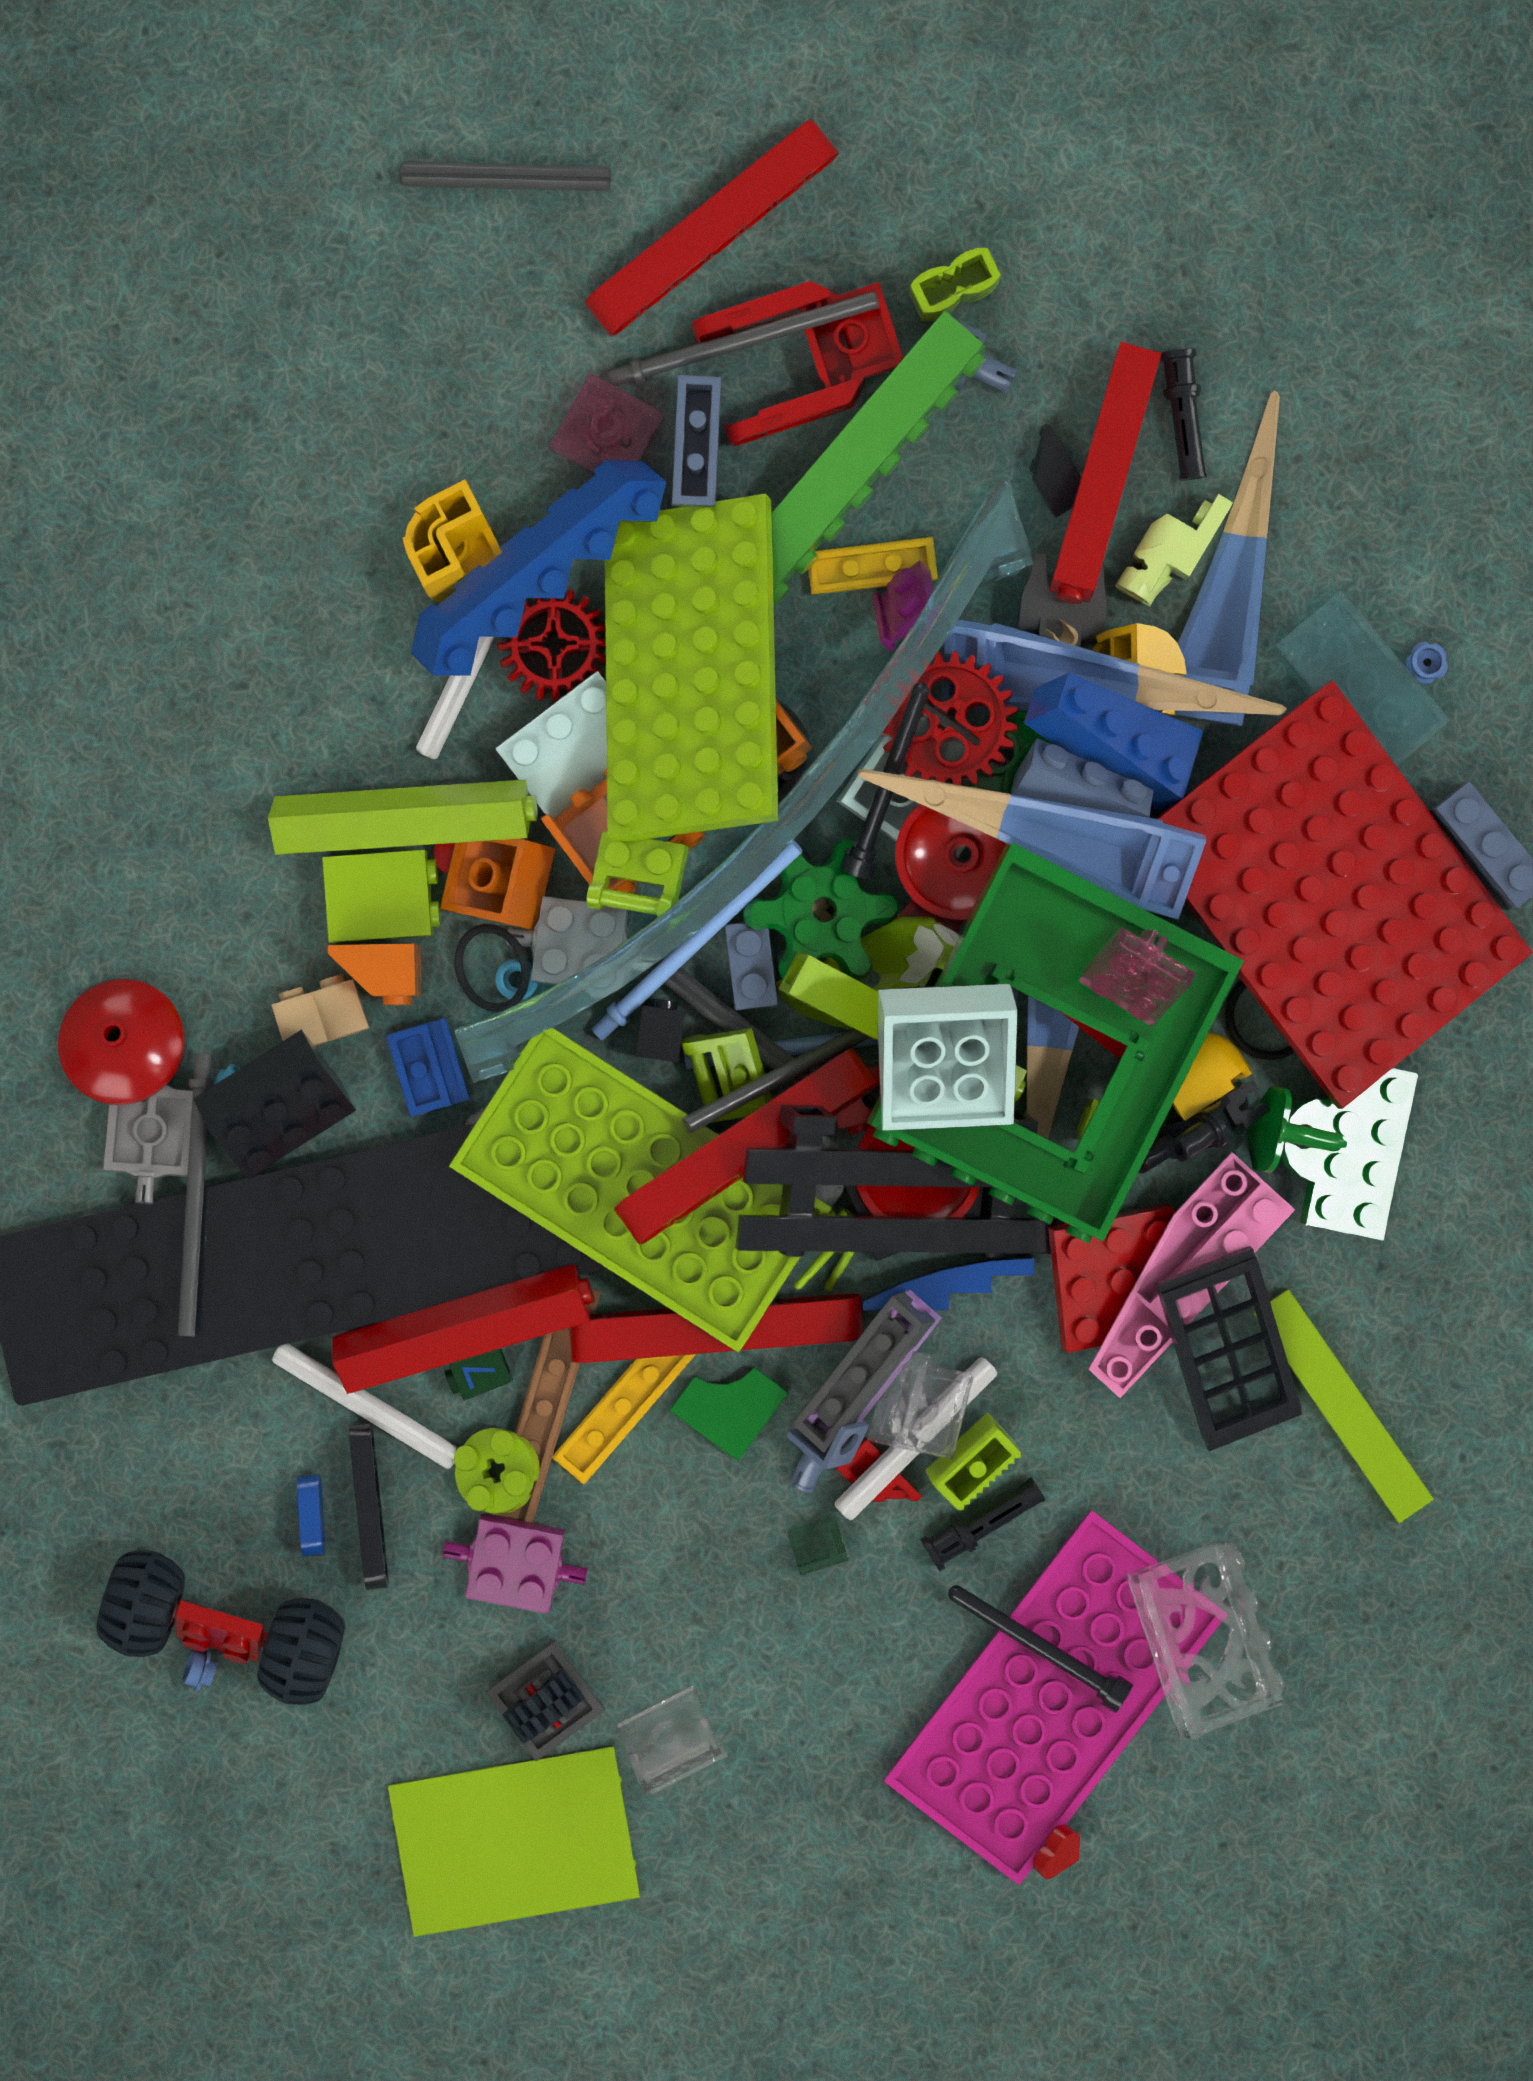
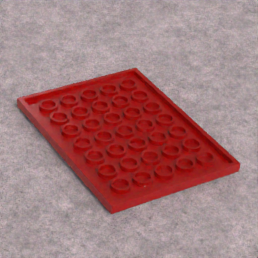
M1334 680L1322 685L1185 794L1182 800L1174 803L1155 818L1163 820L1165 824L1205 835L1206 843L1184 903L1218 948L1244 960L1238 976L1337 1109H1344L1533 953Z

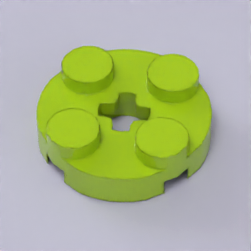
M503 1428L481 1430L472 1435L463 1446L459 1447L454 1455L457 1487L464 1500L467 1501L469 1507L473 1510L491 1514L513 1512L528 1502L532 1496L529 1493L533 1489L534 1482H538L540 1466L534 1447L523 1436H518L511 1430ZM494 1460L496 1464H504L505 1471L500 1473L501 1481L498 1483L495 1478H491L489 1475V1469Z

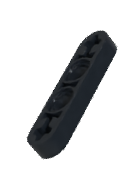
M372 1423L351 1424L349 1426V1440L366 1590L388 1588L389 1575Z

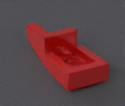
M864 1436L852 1462L835 1468L853 1484L882 1453ZM899 1473L873 1499V1502H885V1499L918 1501L922 1496Z

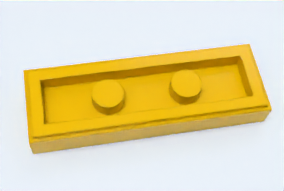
M933 537L814 551L818 558L808 569L811 596L887 587V584L891 582V579L898 571L910 568L919 560L931 571L932 581L938 580Z

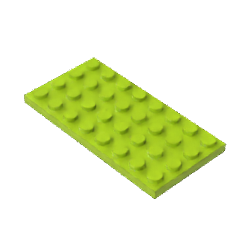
M765 493L716 501L715 507H678L660 510L657 521L620 520L611 559L605 560L607 838L611 842H629L778 821L771 499Z
M541 1021L449 1165L458 1173L738 1353L800 1258L786 1256L779 1253V1251H738L735 1248L739 1215H779L783 1184H745L743 1178L648 1242L639 1245L616 1214L614 1208L630 1194L720 1134L706 1125L689 1133L682 1122V1118L687 1116V1113L544 1021ZM815 1196L813 1216H827L832 1206Z

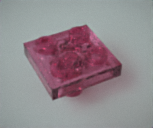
M589 373L549 449L593 474V470L605 460L641 461L664 419L665 413ZM623 437L624 445H627L629 443V438L632 440V444L630 447L623 448L620 445V441ZM595 445L603 448V453L600 456H593L591 453V449L595 453H599V448Z
M1121 927L1084 968L1078 981L1092 989L1097 995L1105 997L1126 1010L1134 1018L1153 1026L1191 986L1196 973L1163 953L1168 945L1167 939L1163 934L1155 946L1153 942L1158 931L1145 930L1139 938Z

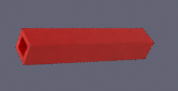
M1120 342L1048 590L1057 593V598L1064 602L1081 604L1082 601L1090 603L1094 594L1162 353L1125 342Z
M571 1264L333 1336L332 1363L346 1393L350 1394L590 1322L589 1304L595 1302L594 1293L589 1279H581L575 1264Z

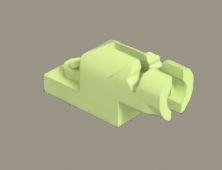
M1220 494L1217 495L1213 503L1204 500L1192 520L1193 523L1198 525L1197 530L1169 514L1151 523L1133 554L1134 561L1140 563L1142 569L1137 570L1134 567H1126L1115 587L1134 600L1150 607L1156 596L1173 579L1170 576L1171 572L1184 580L1189 578L1233 502Z

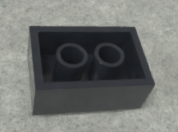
M302 1029L193 1098L208 1131L247 1179L255 1176L356 1111L339 1077Z

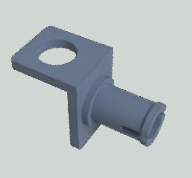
M957 320L984 344L987 334ZM983 354L986 361L973 377L1006 394L1018 369H1013ZM965 375L955 386V389L960 392L966 379L970 380L971 378Z
M861 1421L842 1426L838 1430L829 1450L825 1453L797 1428L789 1430L787 1438L803 1451L794 1472L789 1478L790 1483L794 1485L800 1479L795 1488L803 1492H813L823 1469L827 1470L852 1462L869 1428V1424ZM853 1435L851 1442L842 1449L841 1446L846 1439Z

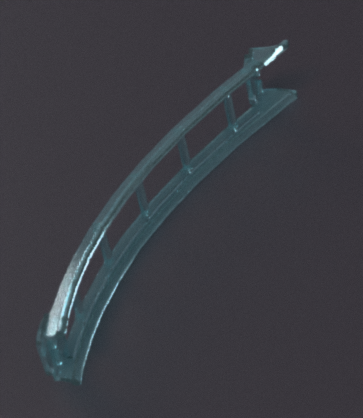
M1009 478L998 482L992 493L986 496L935 582L933 593L904 639L900 640L842 726L812 761V765L791 791L778 804V821L758 824L723 862L683 895L673 906L601 959L557 985L525 999L517 1005L455 1029V1035L473 1083L515 1069L514 1058L521 1055V1043L566 1021L625 986L683 944L748 888L814 819L877 741L944 644L982 579L986 585L1025 572L1033 565L1030 555L1032 552L1017 510Z

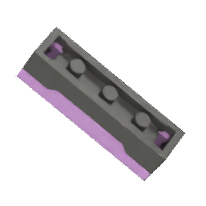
M911 1290L891 1296L793 1425L823 1453L827 1452L842 1426L861 1422L942 1317ZM818 1427H821L823 1430H825L827 1434L822 1432Z

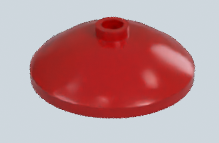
M919 804L904 821L897 838L895 850L897 872L907 893L923 909L942 918L968 920L1006 843ZM960 846H967L971 850L969 861L962 862L957 858L956 852Z
M116 979L103 982L84 992L68 1009L61 1023L58 1035V1055L67 1078L87 1097L109 1105L134 1104L158 1093L175 1075L182 1061L185 1048L183 1022L173 1003L157 988L131 979ZM114 1029H120L119 1039L114 1042L108 1041L109 1033Z
M873 1126L868 1128L857 1147L860 1150H914L915 1148L901 1140L894 1147L872 1136L876 1129ZM855 1185L862 1203L872 1216L963 1217L973 1205L980 1187Z

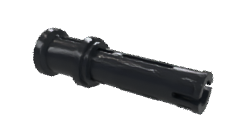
M1195 348L1163 352L1160 358V362L1164 364L1167 387L1163 390V397H1166V401H1171L1180 481L1207 477L1196 397L1200 396L1201 385L1197 384L1193 363V358L1197 356Z
M1030 1477L1023 1484L995 1499L964 1520L961 1516L959 1518L955 1517L951 1519L950 1526L930 1538L924 1536L920 1538V1541L940 1572L945 1569V1563L966 1550L970 1553L975 1551V1547L979 1546L977 1541L1046 1500L1033 1478Z

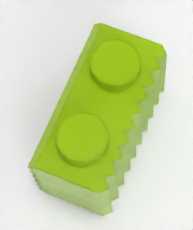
M986 1413L925 1471L935 1488L957 1510H964V1505H970V1499H977V1493H983V1487H989V1481H995L996 1476H1002V1470H1008V1464H1014L1015 1458H1021V1452L1013 1438L989 1413Z

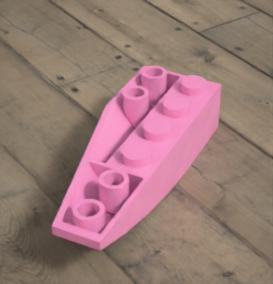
M1231 1151L1172 1215L1088 1369L1121 1398L1173 1342L1157 1292L1156 1283L1249 1246L1256 1253L1295 1209ZM1230 1280L1215 1286L1217 1294ZM1207 1289L1178 1300L1185 1325L1191 1323L1211 1301Z

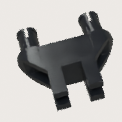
M1254 1080L1234 1088L1186 1121L1181 1119L1178 1114L1163 1123L1139 1173L1148 1172L1168 1158L1186 1161L1204 1149L1222 1147L1241 1135L1246 1128L1270 1111L1266 1102L1258 1104L1252 1109L1239 1110L1238 1107L1245 1103L1246 1096L1258 1089Z

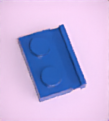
M447 1018L386 1035L410 1117L471 1099Z

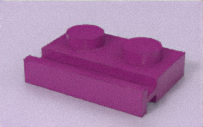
M920 560L910 568L898 571L891 579V582L887 584L888 591L880 596L876 592L872 595L879 640L890 652L895 649L894 642L902 637L906 641L939 617L931 571Z

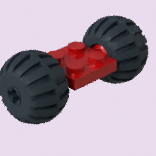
M138 1550L125 1553L117 1560L102 1598L96 1625L98 1636L111 1649L125 1656L132 1657L155 1655L166 1645L176 1622V1637L183 1640L182 1644L192 1650L205 1652L207 1647L224 1652V1658L240 1664H247L248 1660L258 1662L261 1655L257 1673L258 1683L271 1697L282 1703L306 1705L320 1701L325 1695L338 1661L345 1631L343 1618L329 1605L320 1600L307 1598L285 1601L277 1609L267 1633L264 1632V1625L182 1601L185 1574L173 1560L159 1552Z

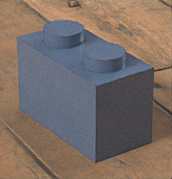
M746 923L725 925L735 1010L778 1006L769 929L753 930Z

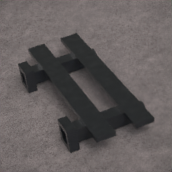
M781 1105L779 1122L789 1130L787 1148H747L743 1182L745 1184H783L780 1214L739 1215L735 1248L738 1251H779V1253L791 1257L804 1256L805 1251L980 1253L988 1258L1000 1259L1004 1258L1006 1253L1051 1254L1048 1227L1065 1224V1222L1057 1218H1053L1051 1224L1038 1218H1015L1017 1198L1010 1205L988 1194L992 1187L991 1185L976 1179L972 1186L950 1175L953 1166L938 1159L934 1167L912 1156L913 1150L821 1149L822 1136L834 1135L836 1117L823 1106ZM1014 1110V1123L1037 1134L1038 1121L1024 1110ZM817 1185L984 1187L981 1218L813 1216Z

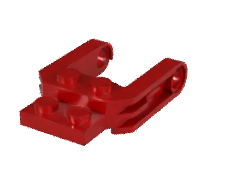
M808 281L706 315L691 323L697 344L873 291H876L879 299L880 308L805 330L820 380L826 386L825 389L759 410V415L731 425L724 424L730 446L752 442L852 409L867 378L894 370L904 358L879 282L837 295L813 281Z

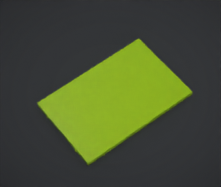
M614 1746L545 1757L537 1761L528 1760L388 1785L393 1814L392 1821L395 1826L407 1895L406 1904L409 1906L414 1937L640 1898L635 1869L637 1863L633 1857L621 1788L622 1778L619 1775Z

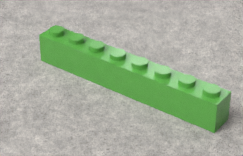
M945 310L772 512L774 607L788 594L790 587L786 584L796 572L803 575L816 561L818 555L814 551L825 539L831 542L846 525V522L842 519L852 507H855L857 510L860 509L871 497L874 490L870 486L878 476L882 474L887 477L896 468L902 459L898 453L908 441L915 444L930 427L926 420L937 408L943 411L958 394L955 386L965 375L972 378L985 363L986 358L983 354L987 347Z

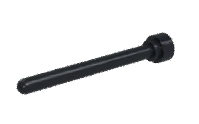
M925 683L915 684L911 691L883 769L885 773L900 775L929 696L930 690ZM877 786L858 842L852 843L851 848L845 850L840 864L841 869L848 874L864 879L872 878L878 863V859L875 857L877 851L874 849L894 792Z
M954 1585L948 1590V1597L951 1601L1097 1691L1096 1697L1102 1700L1101 1705L1112 1712L1117 1713L1129 1695L1133 1684L1120 1675L1116 1678L1110 1674L1107 1677L1103 1676L959 1585Z

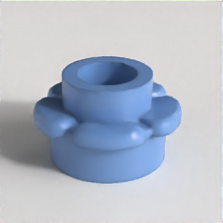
M1420 642L1413 646L1411 649L1412 654L1406 659L1408 672L1414 674L1416 681L1423 684L1432 683L1436 678L1441 679L1448 669V663L1446 662L1447 654L1444 648L1439 644H1429L1428 642ZM1424 659H1430L1431 665L1426 667L1423 664Z
M192 1651L186 1662L182 1683L193 1686V1691L198 1692L202 1685L209 1687L213 1680L217 1662L211 1660V1653L209 1651L204 1653Z

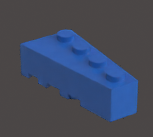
M1069 672L1034 689L1024 721L1027 726L1046 740L1062 747L1067 752L1089 762L1099 763L1107 770L1125 778L1137 780L1144 786L1153 789L1150 814L1184 798L1203 733L1202 730Z

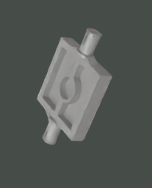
M542 896L540 917L534 927V931L508 928V932L516 936L515 938L521 946L531 947L534 958L531 974L532 983L617 993L619 973L626 960L651 963L653 945L628 943L626 934L628 910L604 906L600 910L588 908L585 901Z
M165 1086L158 1093L141 1102L129 1105H109L103 1170L105 1172L128 1173L138 1178L135 1203L144 1204L145 1202L146 1204H153L155 1179L166 1176L187 1177L193 1091L175 1090Z

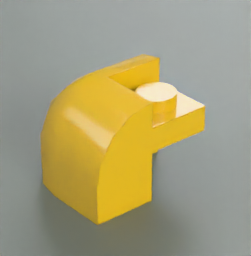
M466 479L427 498L414 508L415 514L408 523L405 537H403L406 553L429 598L439 603L456 590L453 586L479 564L484 568L502 553Z
M1135 623L1110 629L1096 636L1098 643L1092 651L1175 675H1187L1185 659L1178 643L1168 632L1162 629ZM1156 710L1168 716L1175 715V710Z
M1209 1031L1172 1105L1181 1119L1186 1121L1233 1090L1235 1082L1243 1077L1250 1076L1253 1071L1239 1049L1228 1038Z

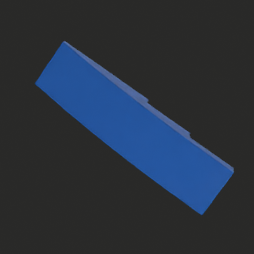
M1031 1256L987 1259L944 1267L901 1281L862 1299L863 1310H881L891 1296L909 1290L914 1292L931 1309L949 1310V1293H991V1276L1034 1275V1258Z

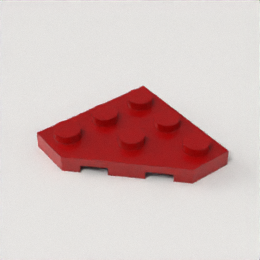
M1164 1203L1118 1213L1104 1242L1092 1237L1088 1244L1066 1233L1069 1226L1067 1223L1048 1227L1061 1349L1066 1353L1101 1346L1174 1214V1207L1172 1205Z

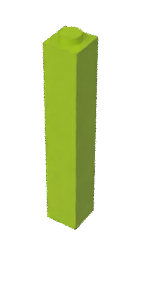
M525 779L275 796L268 815V822L275 855L528 838L531 821H537L538 808L535 795L529 796Z
M798 951L779 990L878 1041V991L820 960ZM1015 1065L1014 1102L1020 1098L1026 1085L1024 1077L1027 1073V1070Z

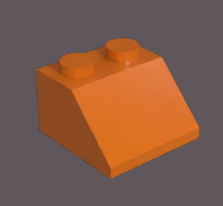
M524 839L455 843L440 909L534 931V927L540 917L542 896H545L556 848Z
M414 943L328 945V954L371 996L382 998L383 1005H412V997H422L420 945Z

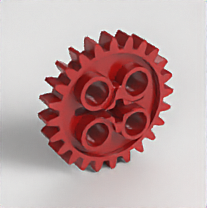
M937 651L935 652L934 664L928 665L925 659L920 656L918 657L920 670L914 672L905 665L903 670L907 679L904 682L894 678L890 680L892 686L897 691L896 694L882 695L883 701L890 705L891 709L878 711L879 718L889 721V725L878 729L880 736L892 737V740L887 742L883 749L885 753H890L914 685L920 682L925 683L930 690L927 702L945 717L955 713L956 724L969 734L977 737L980 743L973 745L950 726L946 727L944 731L941 730L939 718L924 709L921 716L930 722V727L924 735L913 737L904 764L907 763L908 765L905 776L914 777L919 773L921 774L920 779H935L943 783L953 781V784L961 786L962 779L968 778L970 783L976 787L978 786L976 773L982 771L986 776L993 777L989 764L994 761L1004 765L1006 761L999 752L1000 749L1014 748V743L1006 738L1005 734L1018 732L1016 724L1007 722V718L1018 714L1017 707L1004 706V703L1013 697V693L1011 690L998 691L1004 682V678L1002 675H999L990 680L988 678L991 671L989 663L982 666L979 670L975 669L974 655H971L965 664L959 663L957 651H953L949 662H943L940 652ZM937 683H951L956 688L954 696L946 702L935 700L931 694L933 687ZM983 707L990 712V719L984 726L974 727L966 721V716L972 708ZM951 741L959 742L965 748L963 757L955 762H948L941 757L942 747Z

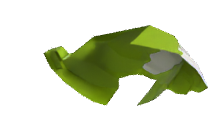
M900 917L860 938L862 947L872 960V970L881 976L879 984L872 989L879 991L917 987L919 985V988H924L930 980L933 970L935 968H944L960 937L959 934L941 925L940 922H936L932 917ZM827 958L823 962L840 971L838 963L833 959ZM782 978L775 983L783 1001L804 1016L831 1026L852 1029L779 990L783 981Z

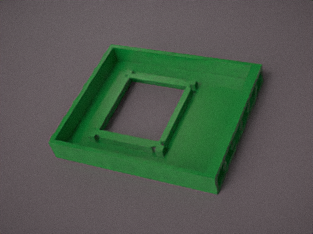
M1006 843L934 987L994 985L996 980L999 979L996 985L1010 984L1012 988L1127 1045L1074 1152L1016 1123L1010 1125L882 1130L881 1096H879L866 1123L876 1128L872 1136L894 1147L901 1140L915 1147L911 1154L912 1156L934 1167L939 1159L953 1166L950 1175L972 1186L976 1179H979L992 1186L988 1194L1010 1205L1017 1198L1031 1205L1027 1212L1028 1214L1048 1224H1051L1055 1217L1069 1224L1066 1233L1088 1244L1092 1237L1104 1242L1244 960L1014 843Z

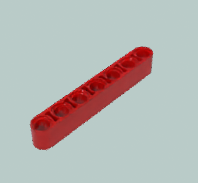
M813 119L803 123L597 288L585 300L584 304L611 337L617 335L827 167L839 155L838 150Z
M850 1048L630 1194L614 1208V1211L636 1242L642 1245L742 1179L747 1148H787L789 1130L779 1122L781 1105L823 1106L835 1116L868 1094L879 1082L856 1050Z
M846 1293L773 1299L741 1350L856 1341L864 1333L862 1295ZM670 1308L590 1314V1322L569 1328L571 1361L575 1363L735 1351Z

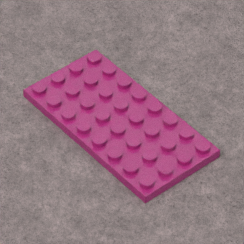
M1092 1509L1088 1511L1008 1616L1103 1676L1107 1677L1110 1674L1116 1678L1120 1675L1131 1682L1133 1687L1118 1712L1114 1713L1101 1705L1102 1700L1096 1697L1097 1691L997 1630L883 1778L886 1784L1018 1885L1022 1883L1032 1870L1033 1859L1036 1853L1045 1846L1046 1839L1052 1830L1068 1823L1227 1616L1226 1612Z

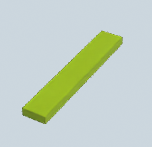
M1285 1289L1272 1298L1270 1303L1289 1367L1392 1516L1400 1524L1433 1501L1434 1498L1290 1290ZM1253 1311L1252 1313L1258 1321L1256 1311Z

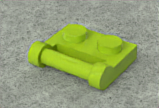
M602 831L593 879L587 892V907L600 910L604 906L657 915L658 920L672 922L677 910L689 847L683 844L653 839L611 842L607 838V831ZM610 878L660 886L664 887L661 897L656 898L610 890L608 886Z
M752 1028L711 1035L698 1034L681 1041L684 1054L690 1057L703 1107L719 1099L706 1052H711L723 1096L765 1075ZM770 1091L713 1122L749 1116L772 1100Z

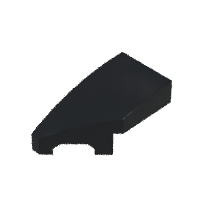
M1046 423L1041 426L1039 433L1041 439L1035 460L1032 459L1030 471L1033 473L1032 480L1048 509L1057 518L1072 508L1081 475L1051 426Z

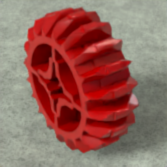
M567 589L563 601L558 600V598H550L548 601H543V598H534L537 604L531 607L525 601L518 636L511 637L510 641L497 643L499 651H511L510 656L500 660V665L503 668L516 666V669L510 672L507 677L509 681L513 683L523 676L525 680L521 684L520 691L523 694H527L533 685L537 686L535 698L538 701L544 699L546 689L552 690V701L556 703L561 699L560 690L566 689L568 694L574 689L573 686L581 684L589 674L593 675L597 671L602 677L604 676L600 670L594 667L596 662L606 665V655L599 654V649H606V639H599L598 636L606 633L605 623L598 625L593 623L602 615V612L599 608H595L586 614L584 611L590 602L586 596H583L577 605L572 604L574 591L571 589ZM560 611L578 618L587 628L590 638H579V636H570L564 633ZM548 612L547 625L544 632L536 637L521 639L522 633L529 622L538 615ZM554 624L560 641L567 642L568 644L565 650L560 649L561 654L556 655L555 667L550 650L542 648V646H534L544 645L545 640L550 641L548 637L553 635ZM589 651L588 657L581 668L574 674L562 678L563 662L566 657L573 653ZM530 652L531 654L544 656L548 662L549 679L532 673L524 665L520 653Z

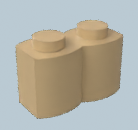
M343 974L319 981L321 989L307 994L304 993L303 987L278 994L280 1002L271 1005L282 1041L302 1029L313 1045L317 1046L370 1029L354 979L345 981Z

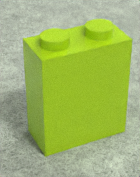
M413 850L322 857L329 943L434 936V927L441 926L439 901H432L430 886L431 884H438L436 859H428V851Z

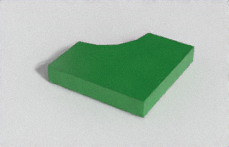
M756 1367L752 1368L743 1378L729 1383L708 1382L695 1375L670 1411L735 1460L739 1461L789 1392Z

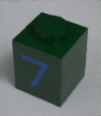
M502 1348L450 1363V1369L444 1371L452 1393L460 1392L463 1401L513 1381V1376Z

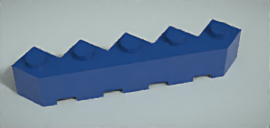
M605 460L593 470L594 477L577 491L572 487L546 509L549 513L531 529L525 526L500 547L502 553L484 568L480 564L453 586L456 591L437 607L432 603L419 614L411 654L432 675L471 676L479 637H517L526 598H564L573 559L610 560L620 520L657 521L666 481L643 461Z

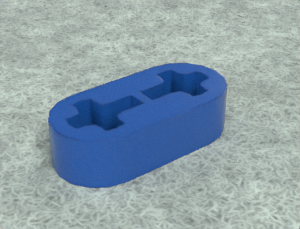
M319 1474L298 1476L297 1500L302 1556L325 1555L326 1539L321 1476Z

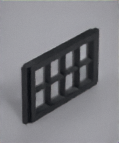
M1251 1246L1156 1283L1157 1292L1201 1436L1208 1451L1302 1415L1301 1404L1260 1266ZM1245 1275L1252 1299L1222 1310L1215 1286ZM1207 1289L1214 1314L1185 1325L1178 1300ZM1255 1308L1261 1332L1232 1343L1225 1319ZM1217 1322L1224 1347L1195 1358L1188 1333ZM1264 1341L1271 1365L1242 1376L1235 1352ZM1227 1355L1234 1380L1205 1391L1198 1366ZM1274 1373L1281 1398L1252 1409L1245 1385ZM1237 1388L1244 1412L1215 1423L1208 1399Z

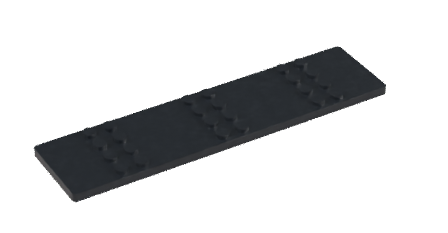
M472 1124L260 1174L250 1179L243 1178L205 1187L195 1337L178 1336L186 1192L154 1199L153 1204L137 1203L0 1236V1342L14 1400L18 1405L24 1406L386 1321L571 1264H575L579 1275L608 1268L449 1167L476 1125Z

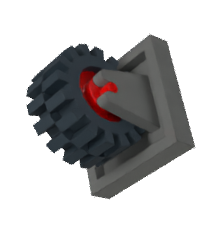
M556 1640L485 1692L535 1761L539 1760L605 1711L603 1704Z

